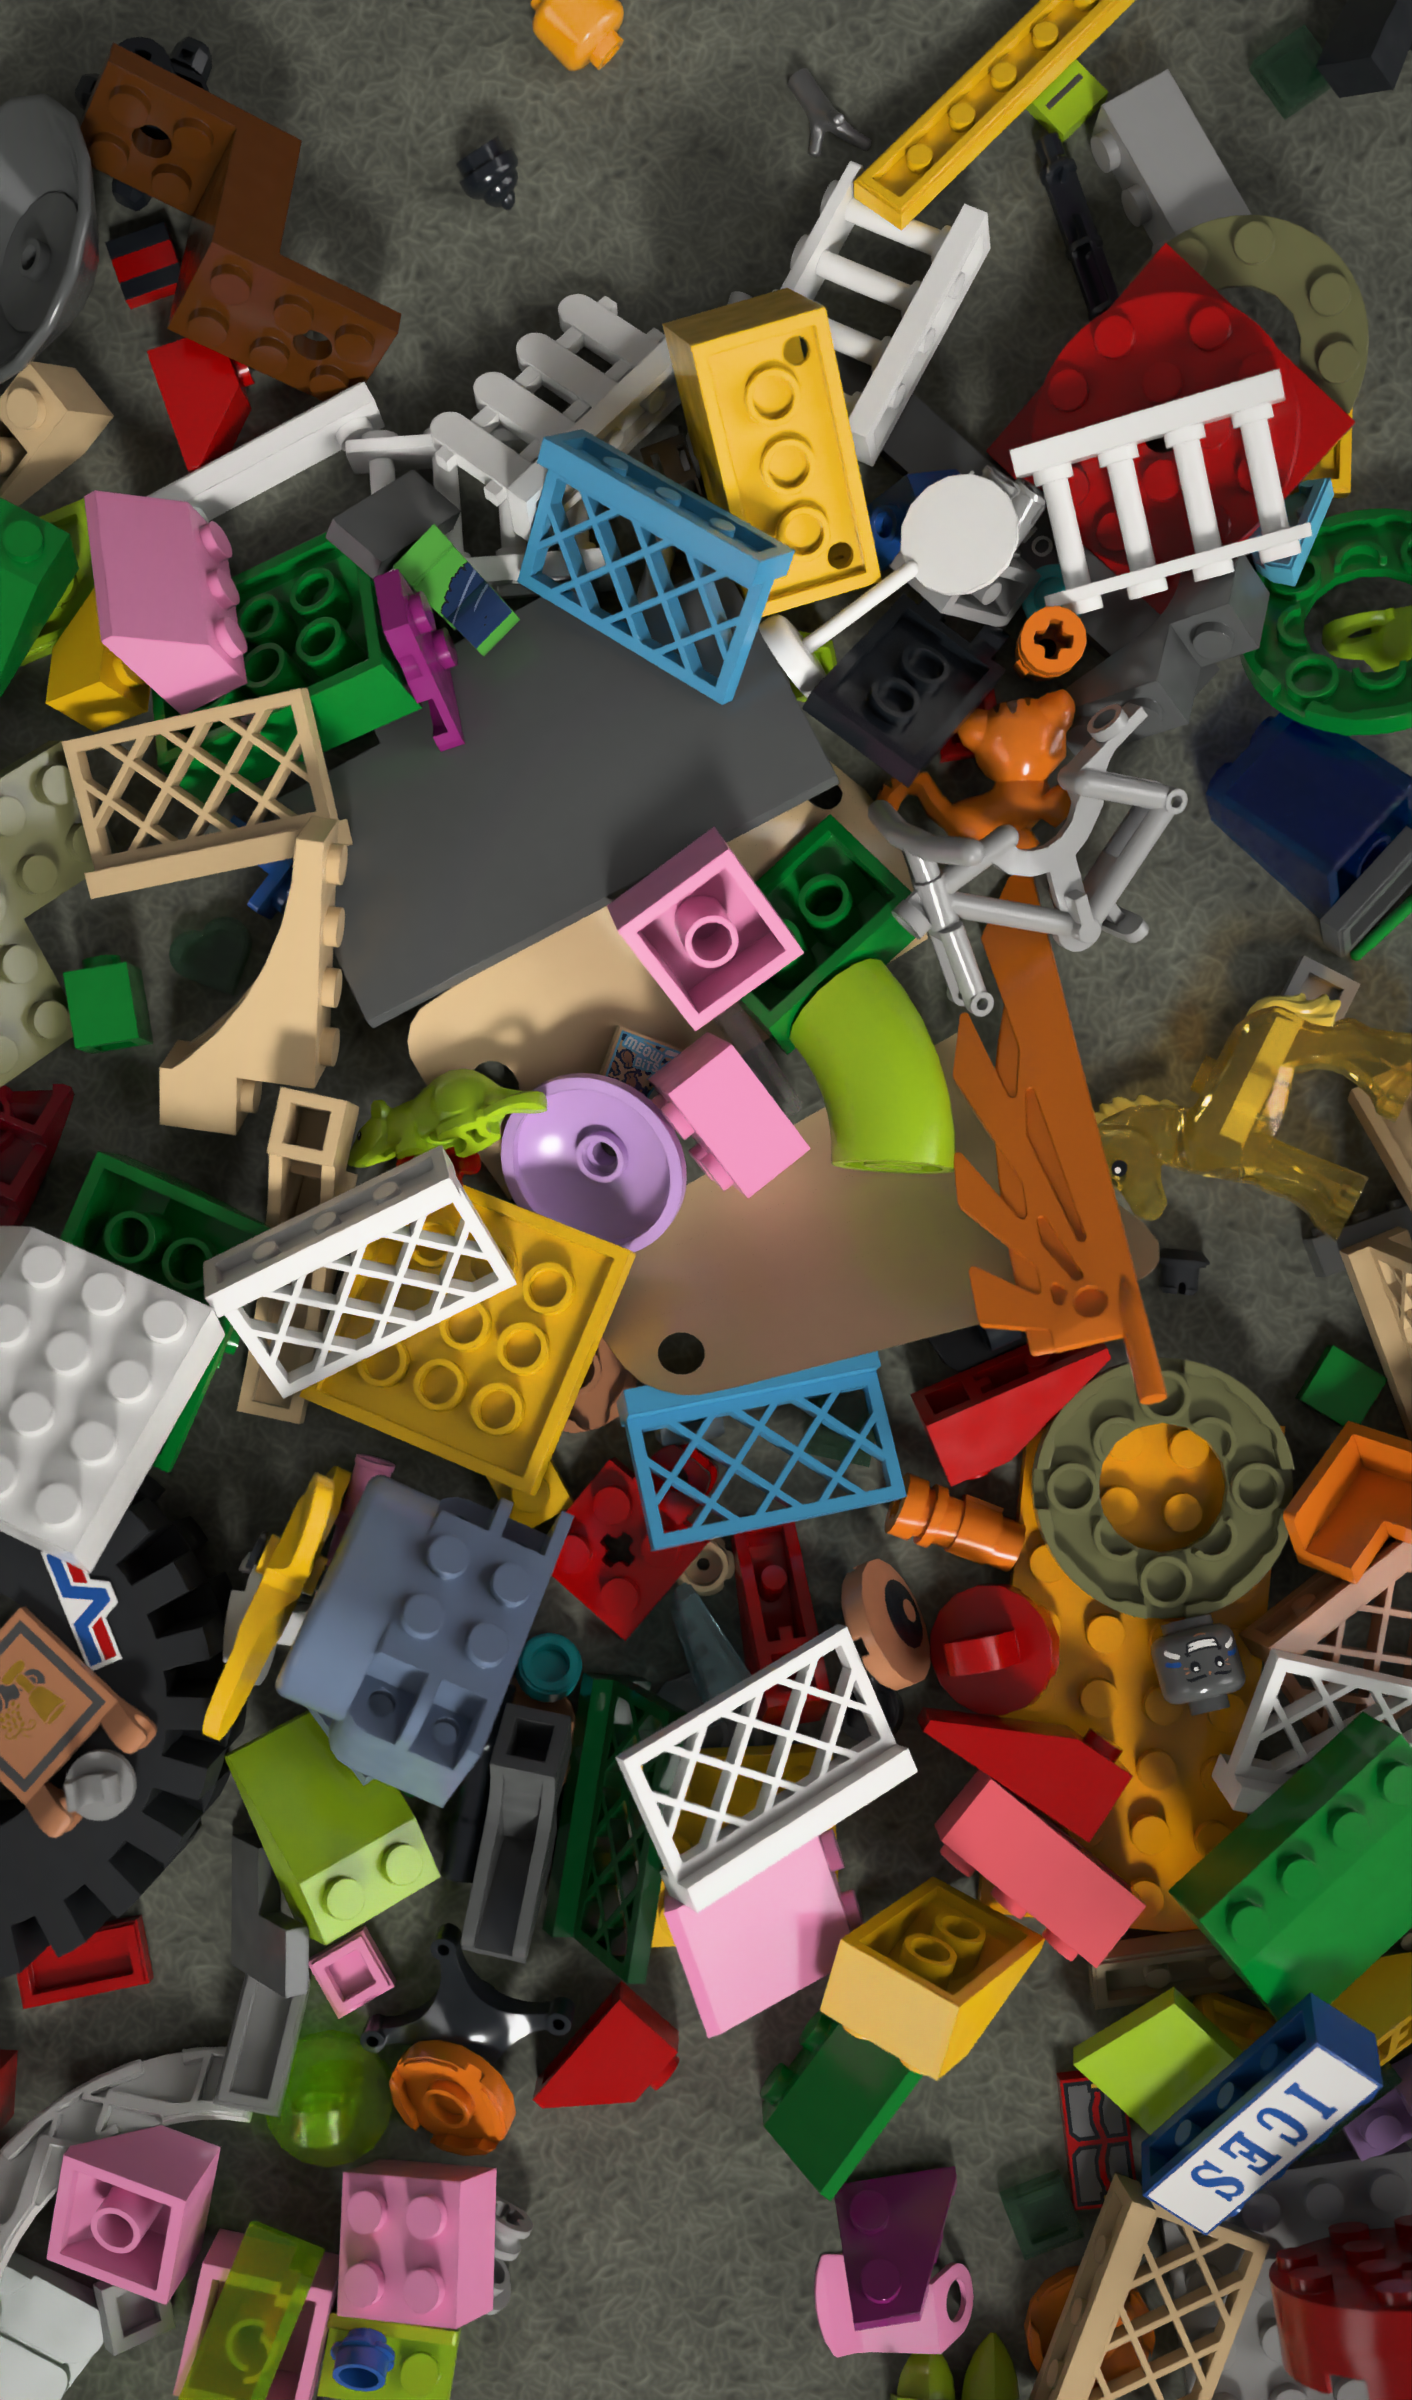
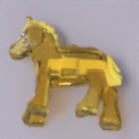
M1304 993L1267 996L1258 1000L1249 1009L1246 1017L1235 1026L1218 1059L1216 1060L1207 1055L1204 1058L1190 1089L1200 1094L1193 1107L1179 1106L1167 1099L1158 1101L1142 1094L1138 1095L1135 1100L1115 1097L1112 1099V1103L1099 1104V1111H1094L1113 1187L1123 1196L1132 1213L1137 1218L1144 1221H1154L1161 1218L1168 1204L1161 1180L1163 1165L1188 1174L1253 1184L1267 1194L1295 1203L1309 1216L1317 1229L1336 1243L1361 1195L1368 1177L1277 1140L1281 1121L1292 1090L1295 1074L1315 1069L1339 1073L1357 1084L1369 1096L1377 1114L1395 1123L1412 1089V1033L1371 1028L1353 1018L1335 1021L1336 1013L1341 1007V1001L1330 1000L1327 994L1312 1000H1306Z

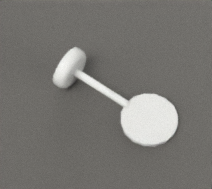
M974 474L947 476L928 486L909 507L901 526V552L906 563L805 638L802 637L787 618L779 614L772 615L760 623L758 626L759 631L770 651L801 693L808 698L811 691L826 676L814 651L915 577L927 589L947 596L971 594L992 584L1009 566L1018 545L1019 518L1011 498L992 480Z

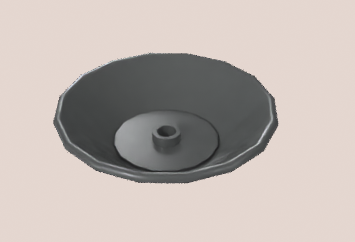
M49 94L14 96L0 106V384L23 371L72 324L83 310L94 286L99 263V233L91 158L76 116Z

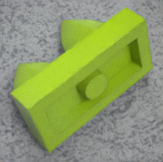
M989 2333L973 2354L965 2374L962 2400H1020L1018 2379L1012 2359L996 2333ZM912 2353L900 2374L897 2394L890 2393V2400H955L954 2381L942 2354Z

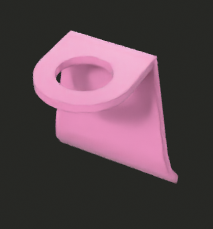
M843 2253L822 2254L815 2273L814 2298L819 2327L824 2341L832 2354L837 2358L866 2352L942 2354L962 2335L972 2314L974 2295L971 2275L966 2266L961 2263L952 2262L947 2264L930 2279L929 2291L921 2321L859 2331L854 2329ZM957 2280L961 2292V2301L958 2313L951 2321L947 2313V2295L951 2284Z

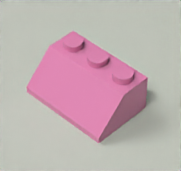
M96 490L85 495L84 500L101 642L181 715L187 714L246 684L247 676L243 654L247 652V642L237 619L236 605L240 603V597L231 579L228 561L232 557V548L222 528L214 521L207 523L188 502Z

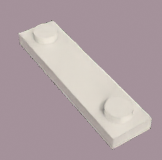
M359 382L146 497L188 502L209 523L210 520L340 450L346 451L345 441L361 439L362 434L373 430H380L385 425L365 382Z

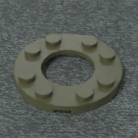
M1234 215L1217 218L1192 227L1167 242L1175 252L1218 292L1226 288L1253 287L1275 296L1293 315L1301 338L1298 368L1347 414L1350 413L1358 397L1365 375L1369 347L1368 320L1363 298L1351 271L1341 257L1326 242L1299 225L1283 219L1261 215ZM1158 249V250L1140 267V269H1139V270L1137 271V273L1134 275V277H1133L1132 280L1129 282V284L1135 279V277L1141 272V270L1147 265V263L1153 258V256H1154L1160 249ZM1164 437L1148 441L1150 449L1155 452L1165 453L1173 450V447L1166 449Z
M1158 1357L1167 1398L1154 1404H1141L1130 1362L1127 1361L1097 1373L1047 1423L1040 1438L1032 1468L1031 1491L1035 1519L1041 1537L1057 1565L1069 1579L1100 1603L1116 1611L1144 1619L1182 1617L1188 1619L1206 1615L1235 1602L1261 1581L1279 1557L1289 1535L1283 1519V1512L1293 1499L1292 1470H1295L1292 1454L1287 1440L1270 1410L1258 1396L1232 1376L1198 1362ZM1167 1423L1186 1427L1208 1443L1220 1461L1225 1490L1221 1511L1207 1533L1186 1547L1160 1552L1136 1547L1116 1533L1103 1513L1099 1495V1481L1103 1462L1117 1441L1139 1427Z

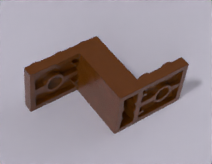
M112 43L79 126L91 158L92 168L192 216L167 329L321 401H325L359 382H365L366 384L398 334L401 313L280 254L302 140L137 54ZM144 125L158 127L169 138L165 140L151 138L143 133L140 127ZM312 330L323 334L328 340L316 341L307 338L303 334Z

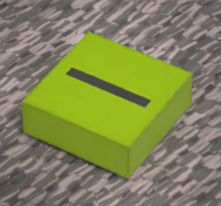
M1076 59L1026 110L1049 133H1058L1063 143L1106 102L1108 91Z

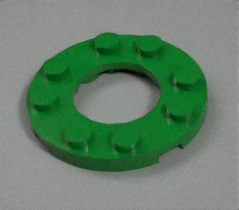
M1390 508L1363 509L1324 518L1296 586L1273 583L1256 571L1270 592L1259 649L1240 655L1244 671L1253 687L1264 700L1285 716L1303 725L1344 736L1387 734L1412 728V658L1407 662L1402 660L1399 666L1381 672H1361L1359 668H1353L1352 672L1338 668L1336 663L1329 657L1313 652L1304 634L1305 618L1316 600L1336 585L1360 577H1388L1412 586V511Z

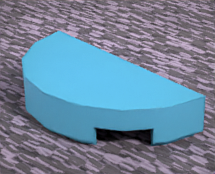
M1331 477L1303 481L1298 485L1299 492L1289 495L1284 500L1289 528L1308 522L1311 524L1313 536L1299 539L1302 553L1261 564L1259 551L1250 553L1257 572L1273 583L1296 586L1334 496ZM1261 526L1248 539L1262 536Z

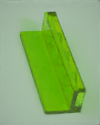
M252 2221L249 2224L178 2400L266 2399L324 2254V2248L258 2221Z

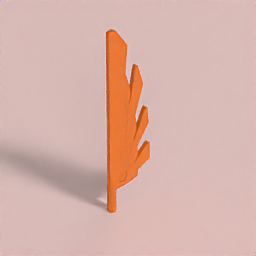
M1012 875L1008 878L999 899L1041 906L1034 877ZM987 923L981 940L1004 1004L997 1044L996 1065L994 1068L969 1014L964 1012L959 1017L953 1079L995 1143L1000 1196L960 1152L954 1154L957 1201L960 1209L1008 1247L1015 1285L976 1266L969 1268V1277L979 1324L983 1328L1026 1331L1030 1353L1033 1356L1059 1353L1124 1338L1139 1402L1141 1404L1161 1402L1167 1398V1392L1049 934Z

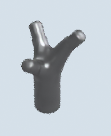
M800 69L790 77L788 87L809 119L811 138L808 153L810 156L819 157L821 155L822 142L826 131L832 132L863 151H867L870 148L871 140L854 129L845 120L844 115L833 107L808 69Z

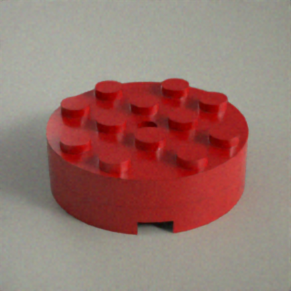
M1412 2215L1400 2216L1394 2219L1395 2227L1369 2230V2226L1362 2222L1336 2223L1328 2227L1329 2237L1276 2252V2260L1269 2269V2280L1284 2369L1297 2382L1318 2392L1330 2394L1333 2392L1330 2374L1366 2380L1369 2400H1412Z

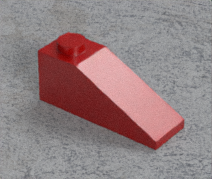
M1104 1342L1039 1356H1033L1030 1353L1029 1345L1026 1344L910 1394L933 1451L950 1486L952 1487L966 1480L981 1478L992 1469L1010 1462L1111 1359Z
M795 1522L731 1535L747 1678L819 1635ZM822 1656L818 1659L810 1686L831 1693L825 1661ZM797 1672L787 1677V1679L795 1681ZM777 1683L764 1691L755 1719L781 1727L792 1688ZM807 1694L798 1724L820 1721L830 1700Z
M923 1707L917 1716L923 1732L1088 1843L1133 1777L1118 1760L1123 1750L1092 1728H1089L1083 1737L1067 1725Z

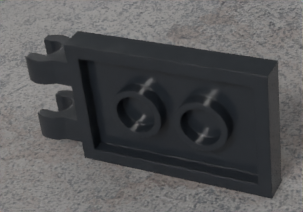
M903 594L811 691L802 709L909 788L994 689L1006 671L1005 668L994 660L996 659V653L1005 644L1010 635L999 627L985 625L972 642L969 643L944 624L946 622L944 617L947 614L940 613L926 599L918 605Z

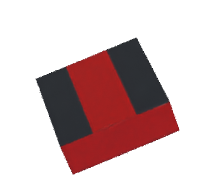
M164 222L105 242L125 301L130 309L175 294L181 264L169 230Z

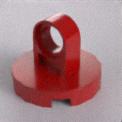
M986 1583L955 1594L939 1611L930 1633V1659L939 1683L957 1703L978 1714L1003 1716L1034 1704L1046 1690L1050 1678L1055 1676L1060 1664L1059 1636L1050 1614L1042 1605L1037 1606L1029 1596L1021 1593V1589L1010 1584Z

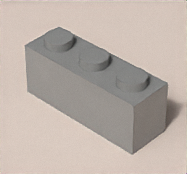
M1169 69L1101 105L1091 138V150L1094 159L1104 173L1113 172L1123 190L1121 200L1124 211L1134 226L1139 227L1143 225L1154 244L1152 255L1174 237L1199 224L1228 216L1252 215Z

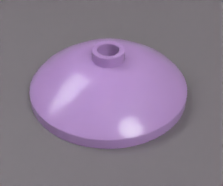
M571 1073L549 1079L534 1088L532 1091H539L545 1094L548 1101L547 1111L536 1114L511 1113L501 1142V1163L504 1179L516 1205L628 1249L633 1253L656 1241L677 1216L684 1200L687 1181L686 1162L681 1143L672 1125L660 1109L650 1099L630 1085L599 1074ZM602 1142L611 1146L616 1156L607 1154L602 1148Z

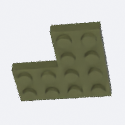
M63 740L48 741L0 770V1088L73 1037L67 997L24 920L86 879L84 873L95 871L62 746ZM106 825L105 828L112 854L119 853L120 850Z

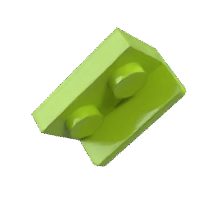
M337 2307L333 2308L327 2323L329 2332L317 2396L341 2400H450L461 2327L450 2329L337 2316ZM370 2328L381 2332L387 2339L386 2344L395 2352L394 2367L387 2372L385 2384L378 2390L356 2391L348 2389L337 2383L332 2376L335 2360L330 2355L331 2347L335 2342L343 2341L352 2329Z

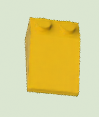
M931 1877L840 1939L820 2011L841 2023L843 2028L852 2036L873 2042L898 2057L901 2063L909 2070L918 2074L928 2075L937 2081L968 2055L1042 1950L1045 1939L1037 1932L947 1883Z

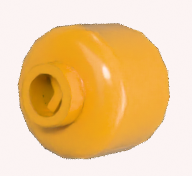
M532 0L530 3L535 11L532 21L534 34L569 71L583 69L590 62L597 70H600L612 59L624 42L617 33L624 18L623 6L619 0Z

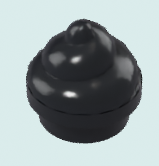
M497 136L456 163L464 178L459 183L470 198L476 200L484 199L485 203L492 207H503L505 210H511L515 203L513 189L518 181V172L516 170L518 159L512 148L506 151Z

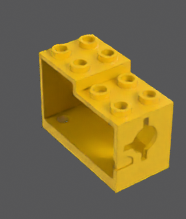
M784 288L662 324L693 453L699 462L708 501L795 550L787 576L775 579L762 617L879 583L882 579L826 307L789 288ZM800 337H802L807 343V354L805 358L802 352ZM733 581L745 601L749 589Z

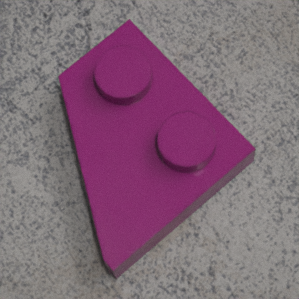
M399 569L373 577L383 632L396 660L404 672L416 702L420 703L428 700L433 725V739L437 747L442 752L465 744L450 670L451 667L458 665V657L448 630L445 627L436 629L433 612L424 592L413 593Z
M955 2166L844 2183L834 2196L855 2331L921 2321L929 2291L930 2277L934 2263H936L951 2199L957 2187Z

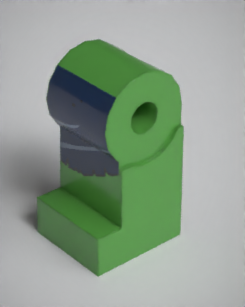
M435 524L393 566L395 570L399 569L404 579L417 592L423 591L430 606L454 630L457 629L483 656L520 621L512 609Z

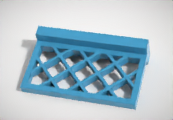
M583 429L543 437L537 463L548 470L517 582L719 704L723 705L733 701L775 579L787 576L795 550ZM566 484L580 492L589 516L588 520L573 527L570 526L562 505ZM603 505L608 507L610 510L605 511ZM619 515L632 521L641 546V550L623 558L609 520ZM593 528L606 565L588 573L574 536ZM656 536H658L659 538H661V539H663V540L660 541V542H657ZM556 544H559L572 579L564 584H560L542 573L548 549ZM671 546H675L685 552L695 581L675 589L661 550ZM645 558L658 596L639 604L625 566ZM709 567L716 570V572L711 573ZM608 573L611 576L623 611L613 615L600 608L591 583L592 580ZM724 577H728L749 589L740 616L727 620L714 581ZM698 588L711 627L691 635L678 596ZM662 604L675 642L665 646L651 638L642 611ZM736 626L734 634H732L731 627ZM715 635L724 660L719 678L703 669L694 642ZM678 649L679 654L673 652V650Z
M878 1351L702 1395H678L661 1391L648 1385L624 1389L616 1404L621 1427L625 1426L651 1552L901 1500L907 1497L876 1371L881 1367ZM863 1389L869 1417L859 1433H857L827 1412L840 1393ZM827 1396L821 1408L808 1401ZM791 1403L814 1418L797 1446L765 1426L775 1408L779 1405ZM766 1408L758 1421L745 1413ZM731 1416L752 1430L734 1459L702 1438L714 1418ZM703 1421L696 1434L683 1426V1424ZM820 1423L852 1443L835 1471L804 1452L805 1447ZM667 1428L689 1443L671 1472L648 1458L643 1432ZM871 1428H873L876 1445L866 1439ZM758 1435L790 1455L773 1484L741 1464ZM695 1448L728 1468L710 1497H707L677 1477ZM859 1448L881 1462L887 1487L865 1492L842 1477ZM797 1461L828 1480L827 1485L816 1502L801 1504L780 1490V1487ZM651 1473L665 1481L657 1494H655ZM734 1473L766 1493L754 1515L739 1518L716 1503ZM670 1486L703 1506L690 1528L664 1533L658 1505ZM836 1486L849 1494L828 1499ZM773 1499L787 1507L765 1512ZM709 1512L724 1520L702 1525Z

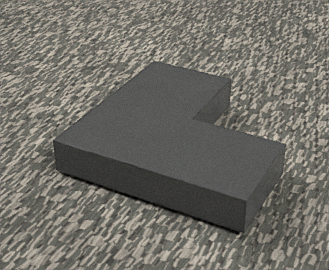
M243 1833L232 1835L231 1965L284 1998L307 1994V1989H309V1928L281 1912V1887L258 1834Z

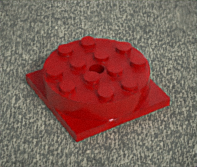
M1165 243L1110 308L1094 318L1068 342L1050 368L1041 388L986 452L1016 480L1018 477L1015 476L1010 454L1012 449L1279 369L1285 401L1272 404L1274 417L1267 420L1282 494L1285 500L1355 425V421L1278 349L1271 337L1259 324L1230 304L1177 252ZM1231 417L1205 424L1206 437L1200 439L1222 546L1247 540L1260 527L1241 429H1233ZM1148 441L1137 444L1140 457L1133 459L1156 565L1196 554L1174 450L1160 453L1151 450ZM1098 456L1073 463L1074 476L1068 478L1083 546L1088 548L1117 576L1129 573V565L1107 467L1100 468ZM1033 476L1021 478L1035 485ZM1181 572L1166 576L1168 590L1141 597L1160 615L1167 608L1176 592Z

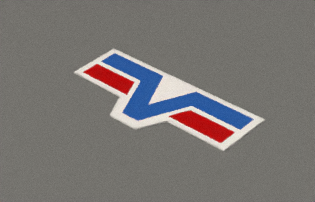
M42 1551V1557L85 1664L94 1671L121 1660L122 1656L106 1619L107 1615L118 1603L110 1581L92 1580L87 1571Z

